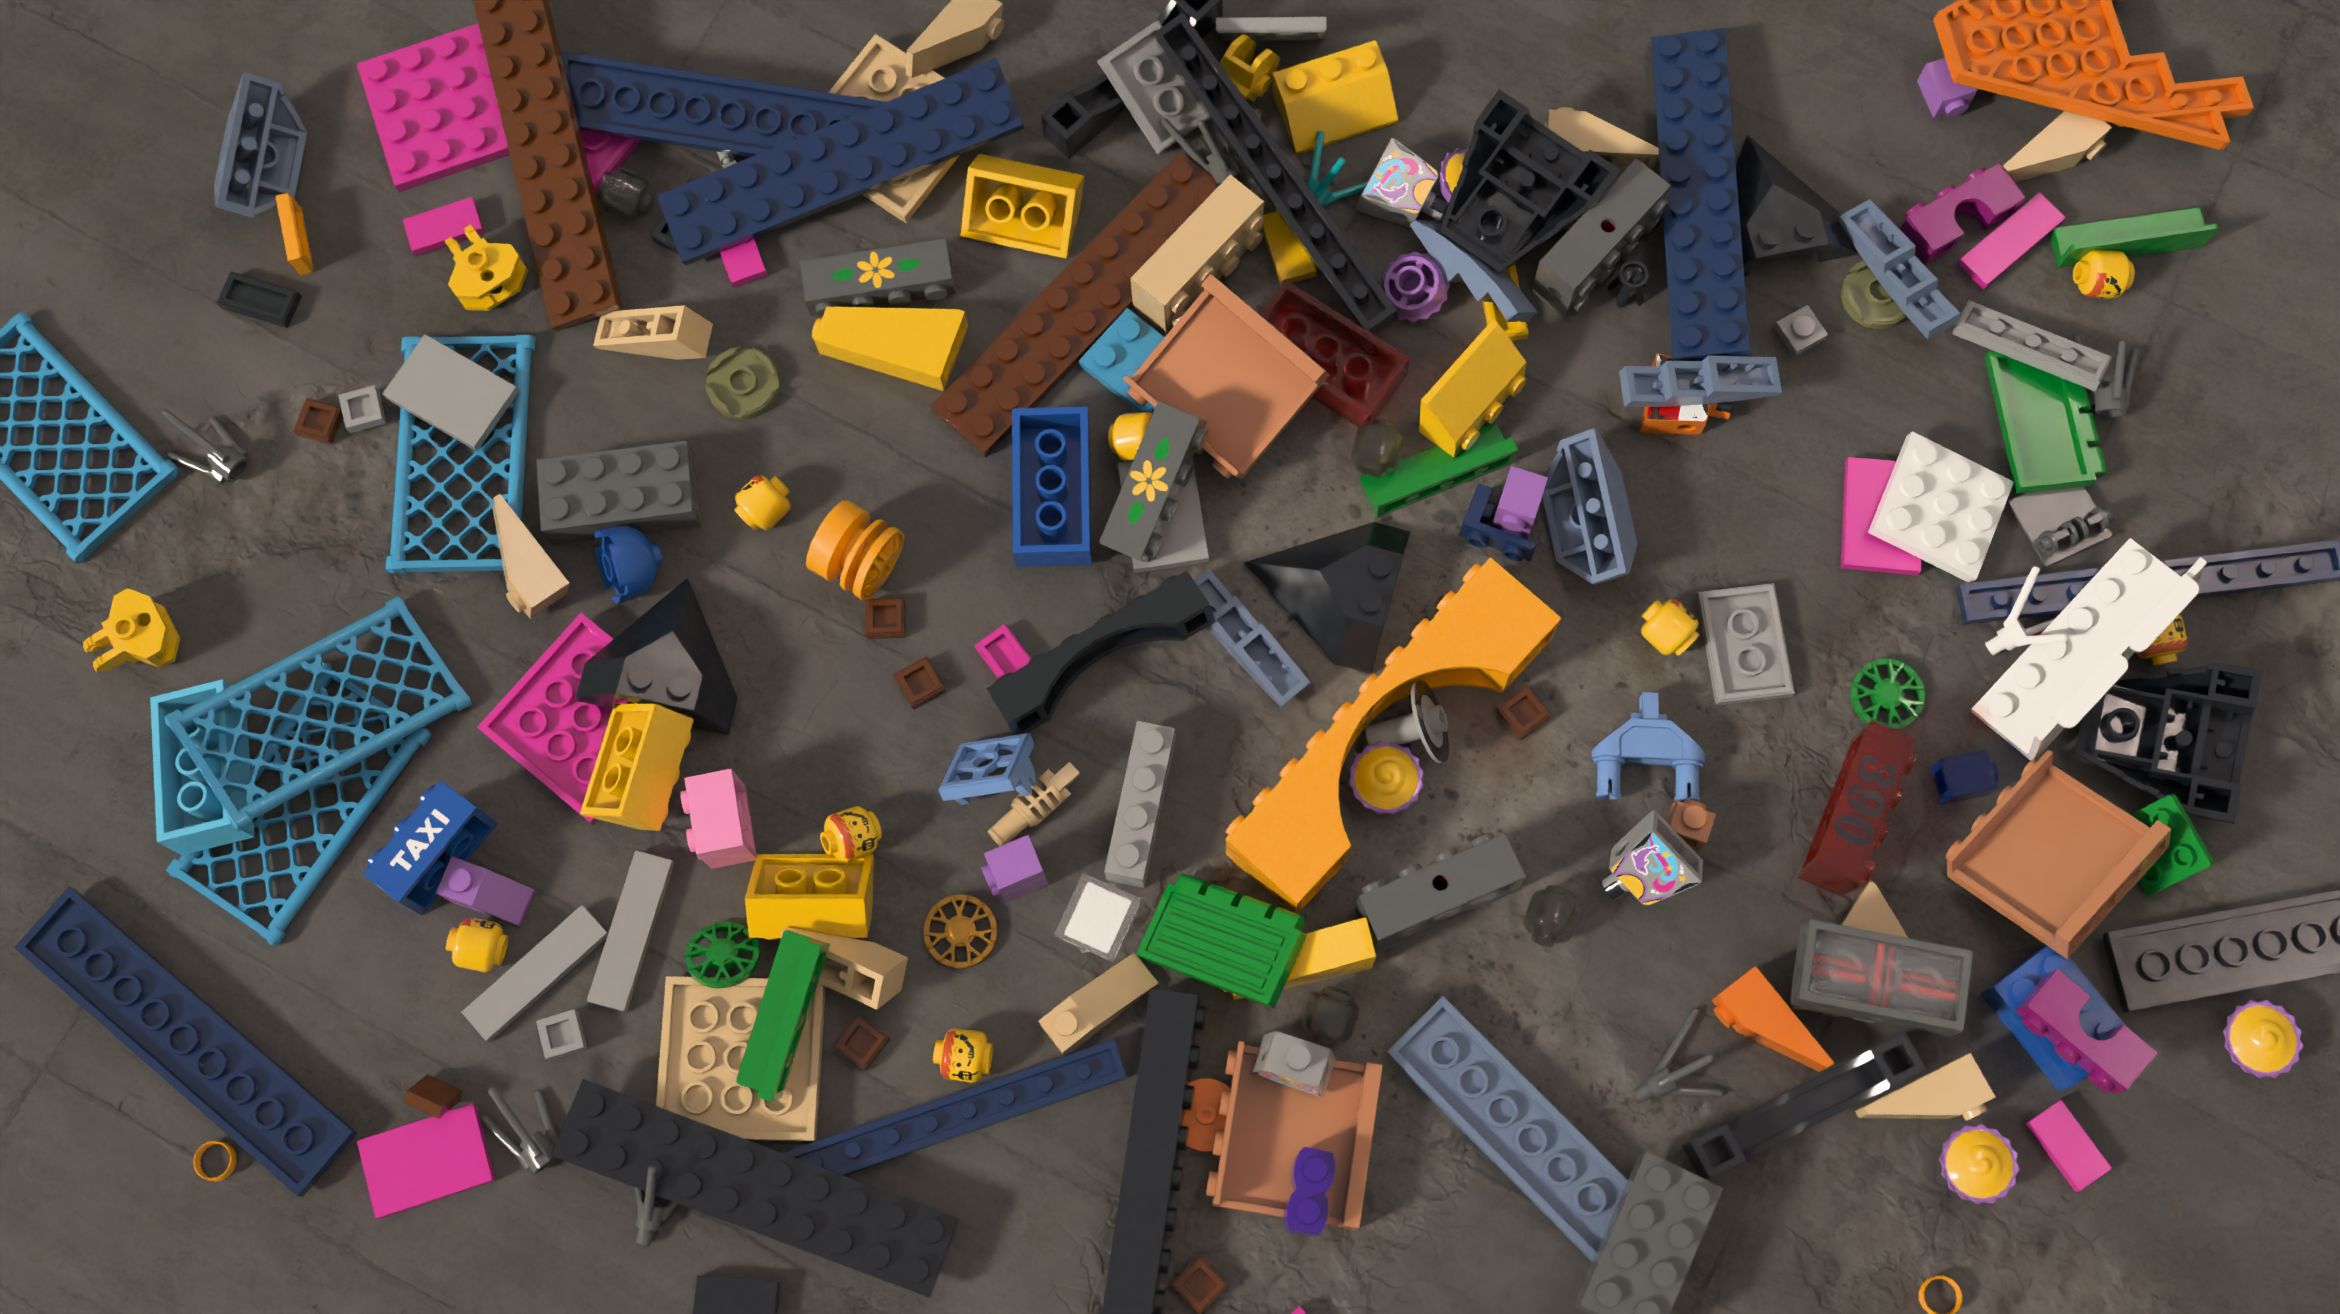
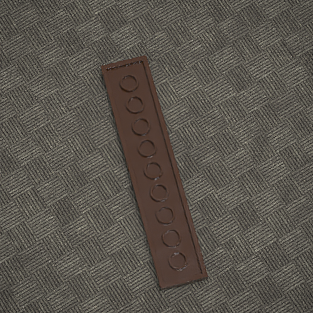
M473 0L550 326L552 329L560 331L623 308L549 1Z
M1180 151L930 406L932 412L986 458L1012 431V409L1035 408L1073 369L1083 355L1126 308L1130 310L1133 307L1130 278L1220 184H1217L1213 177Z

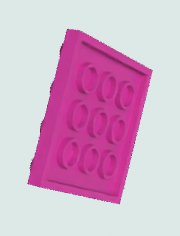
M479 23L357 63L392 180L398 192L510 155Z
M582 612L477 727L579 814L612 712L611 708L576 701L585 662L613 640L611 636ZM620 699L616 700V704H638ZM581 815L593 826L599 820Z

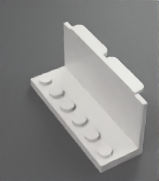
M2130 538L2040 634H2067L2068 640L2055 643L2031 644L1976 703L1971 712L2030 761L2037 759L2064 728L2075 727L2120 679L2128 668L2127 660L2135 652L2145 651L2196 597L2199 591L2197 581L2207 561L2200 557L2181 577Z

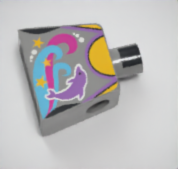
M1391 138L1355 209L1405 227H1411L1410 224L1417 218L1420 211L1440 221L1449 203L1445 198L1431 191L1439 175L1438 171L1400 142Z
M1654 809L1614 845L1611 850L1609 865L1612 874L1602 880V885L1606 893L1614 900L1630 891L1642 905L1649 906L1702 882L1703 860Z
M1273 1031L1263 1034L1251 1074L1324 1098L1336 1058L1332 1051L1326 1047Z

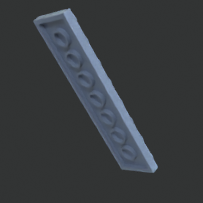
M1442 996L1386 1054L1593 1261L1628 1180Z

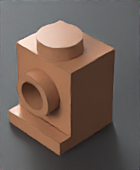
M1684 800V803L1677 801V803H1672L1667 823L1694 851L1699 852L1707 844L1716 814L1707 811V806L1694 800Z

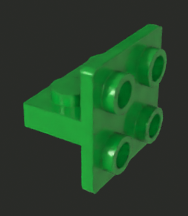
M2175 794L2167 795L2130 814L2148 827H2151L2159 820L2171 828L2169 848L2139 880L2146 895L2150 896L2214 865L2213 858Z

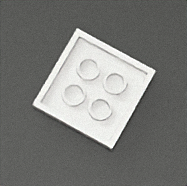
M1912 431L1905 438L1868 533L1971 583L1978 577L2014 482Z

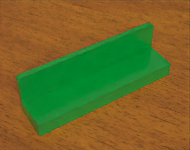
M2198 207L2058 227L2053 229L2050 237L2058 268L2074 266L2087 253L2093 250H2118L2124 252L2130 258L2204 247L2219 229L2217 224L2204 225L2201 210Z
M1493 423L1480 428V435L1473 446L1467 451L1462 449L1455 458L1439 446H1435L1360 477V483L1376 518H1379L1513 464L1518 453L1513 438L1505 440L1498 425Z
M786 930L782 934L736 1079L737 1084L757 1090V1097L771 1102L782 1098L830 947V943L790 930Z

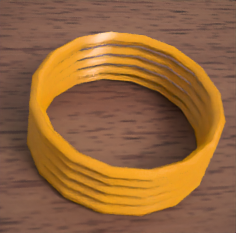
M216 1140L208 1141L196 1151L193 1159L194 1169L202 1179L221 1181L229 1177L234 1171L237 1155L234 1148L228 1143ZM221 1144L230 1154V1163L223 1174L210 1178L201 1169V1158L207 1148L212 1145Z
M1933 1276L1926 1279L1919 1290V1301L1922 1308L1928 1314H1938L1928 1307L1924 1292L1926 1286L1931 1281L1943 1279L1953 1286L1957 1298L1955 1307L1946 1314H1955L1960 1309L1963 1301L1959 1285L1953 1279L1946 1276Z

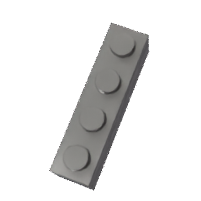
M1141 721L1136 723L1104 871L1106 881L1145 888L1176 742L1175 728Z

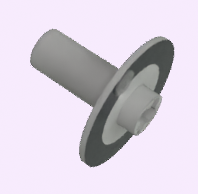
M1423 680L1415 681L1411 688L1413 713L1366 727V737L1369 746H1374L1379 741L1387 744L1396 742L1398 745L1421 739L1428 754L1436 763L1441 764L1448 759V720L1444 709L1439 705L1431 688Z

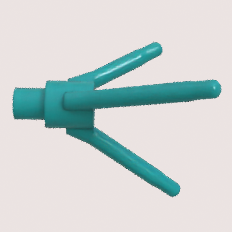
M1320 130L1317 133L1310 178L1307 185L1320 204L1327 206L1336 200L1364 191L1369 181L1333 193L1328 191L1327 187L1345 164V159L1342 157L1333 165L1321 183L1317 181L1325 134L1324 131Z

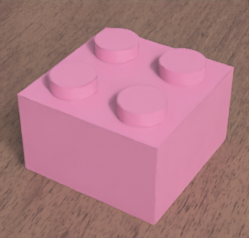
M726 769L684 778L686 790L681 791L680 795L683 811L685 814L690 813L692 828L686 830L690 851L696 852L698 859L705 862L711 869L755 861L757 854L746 786L732 769Z

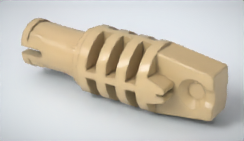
M1071 762L1067 763L1055 775L1047 769L1036 779V786H1031L1032 795L1022 796L1019 794L1013 799L1012 809L987 831L988 834L999 846L1009 843L1027 826L1030 828L1036 827L1071 795L1066 787L1079 776L1080 772Z

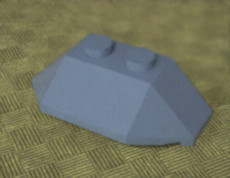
M247 72L242 74L227 120L214 183L215 207L254 218L276 208L275 196L288 193L295 198L307 131L295 108L286 97V92L281 83Z
M1595 428L1560 440L1556 450L1558 453L1546 477H1548L1542 495L1556 562L1593 585L1630 574L1638 543L1621 470L1600 433Z

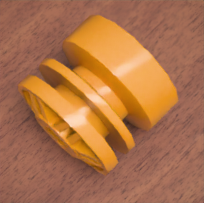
M843 500L829 512L818 528L807 553L806 566L808 570L827 581H835L840 577V586L843 590H853L855 597L865 601L877 593L891 574L900 556L905 535L902 530L896 527H889L887 522L882 519H878L870 524L871 515L867 510L849 500Z

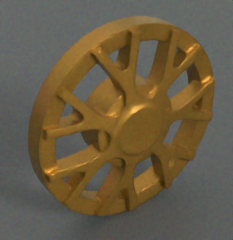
M962 894L946 897L935 904L926 917L923 930L924 941L931 955L941 964L956 969L970 968L984 961L992 952L998 933L997 923L990 908L978 898ZM962 901L961 906H957L956 902ZM966 902L978 906L972 918L962 915ZM953 903L957 916L948 920L941 909ZM981 909L986 913L978 915ZM938 911L940 912L941 917H935ZM988 917L991 929L977 931L974 922ZM933 920L946 923L944 933L930 932ZM991 933L990 940L984 937V935ZM930 936L937 937V939L931 942ZM976 936L988 943L982 953H979L970 945ZM946 938L951 946L944 954L940 955L934 949V946ZM956 947L967 948L968 961L955 962ZM973 952L977 957L971 960V953ZM948 954H951V961L945 958Z

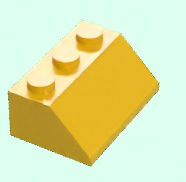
M1376 40L1273 72L1272 95L1295 155L1314 150L1317 133L1320 130L1325 133L1324 147L1398 123L1388 69Z
M978 154L968 167L960 236L1066 259L1080 213L1085 176Z
M1492 320L1421 399L1419 433L1454 458L1462 449L1467 451L1473 446L1480 435L1479 429L1486 421L1489 424L1494 422L1503 409L1502 403L1509 395L1515 397L1527 381L1525 378L1527 362L1496 321Z
M615 704L580 814L639 830L660 831L661 825L668 815V802L673 786L679 779V766L684 750L691 739L690 730L694 719L658 704Z
M757 854L745 896L749 938H765L770 940L781 938L782 930L786 927L853 939L867 938L872 918L874 854H869L850 862H840L833 854Z

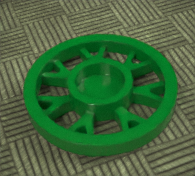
M1886 658L1874 660L1858 671L1851 684L1850 698L1855 712L1866 724L1879 730L1893 731L1906 727L1919 716L1924 706L1925 691L1920 677L1910 666L1899 660ZM1888 666L1889 678L1881 679L1877 667ZM1872 669L1873 674L1869 673L1868 671ZM1900 670L1910 677L1904 685L1895 680ZM1863 675L1876 682L1872 690L1859 684ZM1858 689L1863 691L1864 693L1858 695ZM1904 690H1916L1917 701L1904 699ZM1871 696L1874 706L1864 710L1859 699ZM1900 704L1911 714L1904 721H1902L1895 710ZM1879 709L1889 711L1887 723L1876 720ZM1872 711L1873 716L1870 717L1867 713ZM1895 718L1898 723H1892V719Z
M717 922L700 929L691 938L686 948L685 961L690 975L698 983L710 988H729L744 982L754 973L760 961V947L757 938H749L748 928L735 922ZM728 931L727 938L717 939L716 932ZM740 934L748 938L737 945L733 941ZM704 938L712 942L708 947L698 944ZM739 952H753L752 960L739 958ZM702 955L707 956L706 961L696 965L692 964V958ZM737 965L741 972L730 977L727 971ZM710 967L718 971L714 979L705 976Z

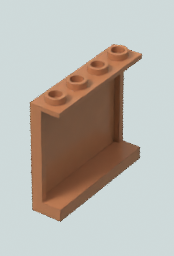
M1210 274L1201 284L1205 290L1132 377L1126 375L1123 380L1131 386L1127 393L1142 406L1150 402L1156 407L1158 401L1207 421L1204 428L1208 430L1207 439L1202 449L1196 452L1201 454L1205 450L1214 457L1215 460L1211 465L1227 479L1233 474L1242 480L1330 375Z
M2047 750L2039 760L2032 759L2026 765L2021 774V779L2014 787L2009 785L2001 792L1996 801V806L1989 814L1984 812L1975 820L1971 833L1964 841L1957 840L1950 847L1946 854L1947 877L2068 960L2169 848L2171 828L2159 820L2151 827L2140 822L2052 765L2053 752Z
M1239 1041L1237 1051L1229 1050L1225 1070V1074L1233 1076L1230 1091L1222 1090L1219 1114L1226 1115L1224 1131L1216 1130L1212 1155H1218L1220 1159L1218 1172H1209L1206 1195L1213 1196L1212 1206L1284 1218L1286 1202L1293 1192L1291 1184L1292 1164L1299 1151L1303 1147L1333 1152L1335 1159L1334 1179L1329 1190L1325 1193L1328 1200V1217L1325 1225L1352 1230L1359 1229L1383 1065L1368 1062L1362 1065L1335 1060L1324 1098L1251 1074L1259 1047L1244 1045L1245 1042Z

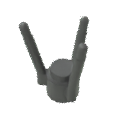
M1167 118L1162 119L1161 123L1199 167L1214 178L1217 184L1222 183L1230 174L1235 176L1242 171L1238 163L1240 160L1230 146L1227 144L1229 152L1225 146L1219 149L1203 120L1198 122V126L1212 151L1211 154L1206 156L1209 163L1202 158Z
M2075 335L2073 341L2082 345L2080 336ZM2121 340L2118 345L2114 381L2100 383V387L2096 392L2087 388L2091 407H2095V415L2099 417H2121L2126 415L2127 409H2129V396L2139 350L2137 348L2132 349L2123 382L2127 346L2125 340Z
M162 410V415L209 452L207 460L211 465L208 467L173 452L167 454L169 459L211 476L220 484H223L226 480L230 483L235 482L244 475L249 466V459L246 458L248 452L237 444L216 417H210L209 421L228 446L223 444L214 446L169 410Z
M495 1087L489 1088L488 1092L496 1102V1105L523 1141L520 1144L521 1148L488 1116H482L481 1122L519 1159L525 1170L530 1168L533 1174H537L555 1163L558 1158L551 1156L559 1136L555 1131L543 1092L536 1090L535 1098L547 1136H544L541 1131L530 1136Z

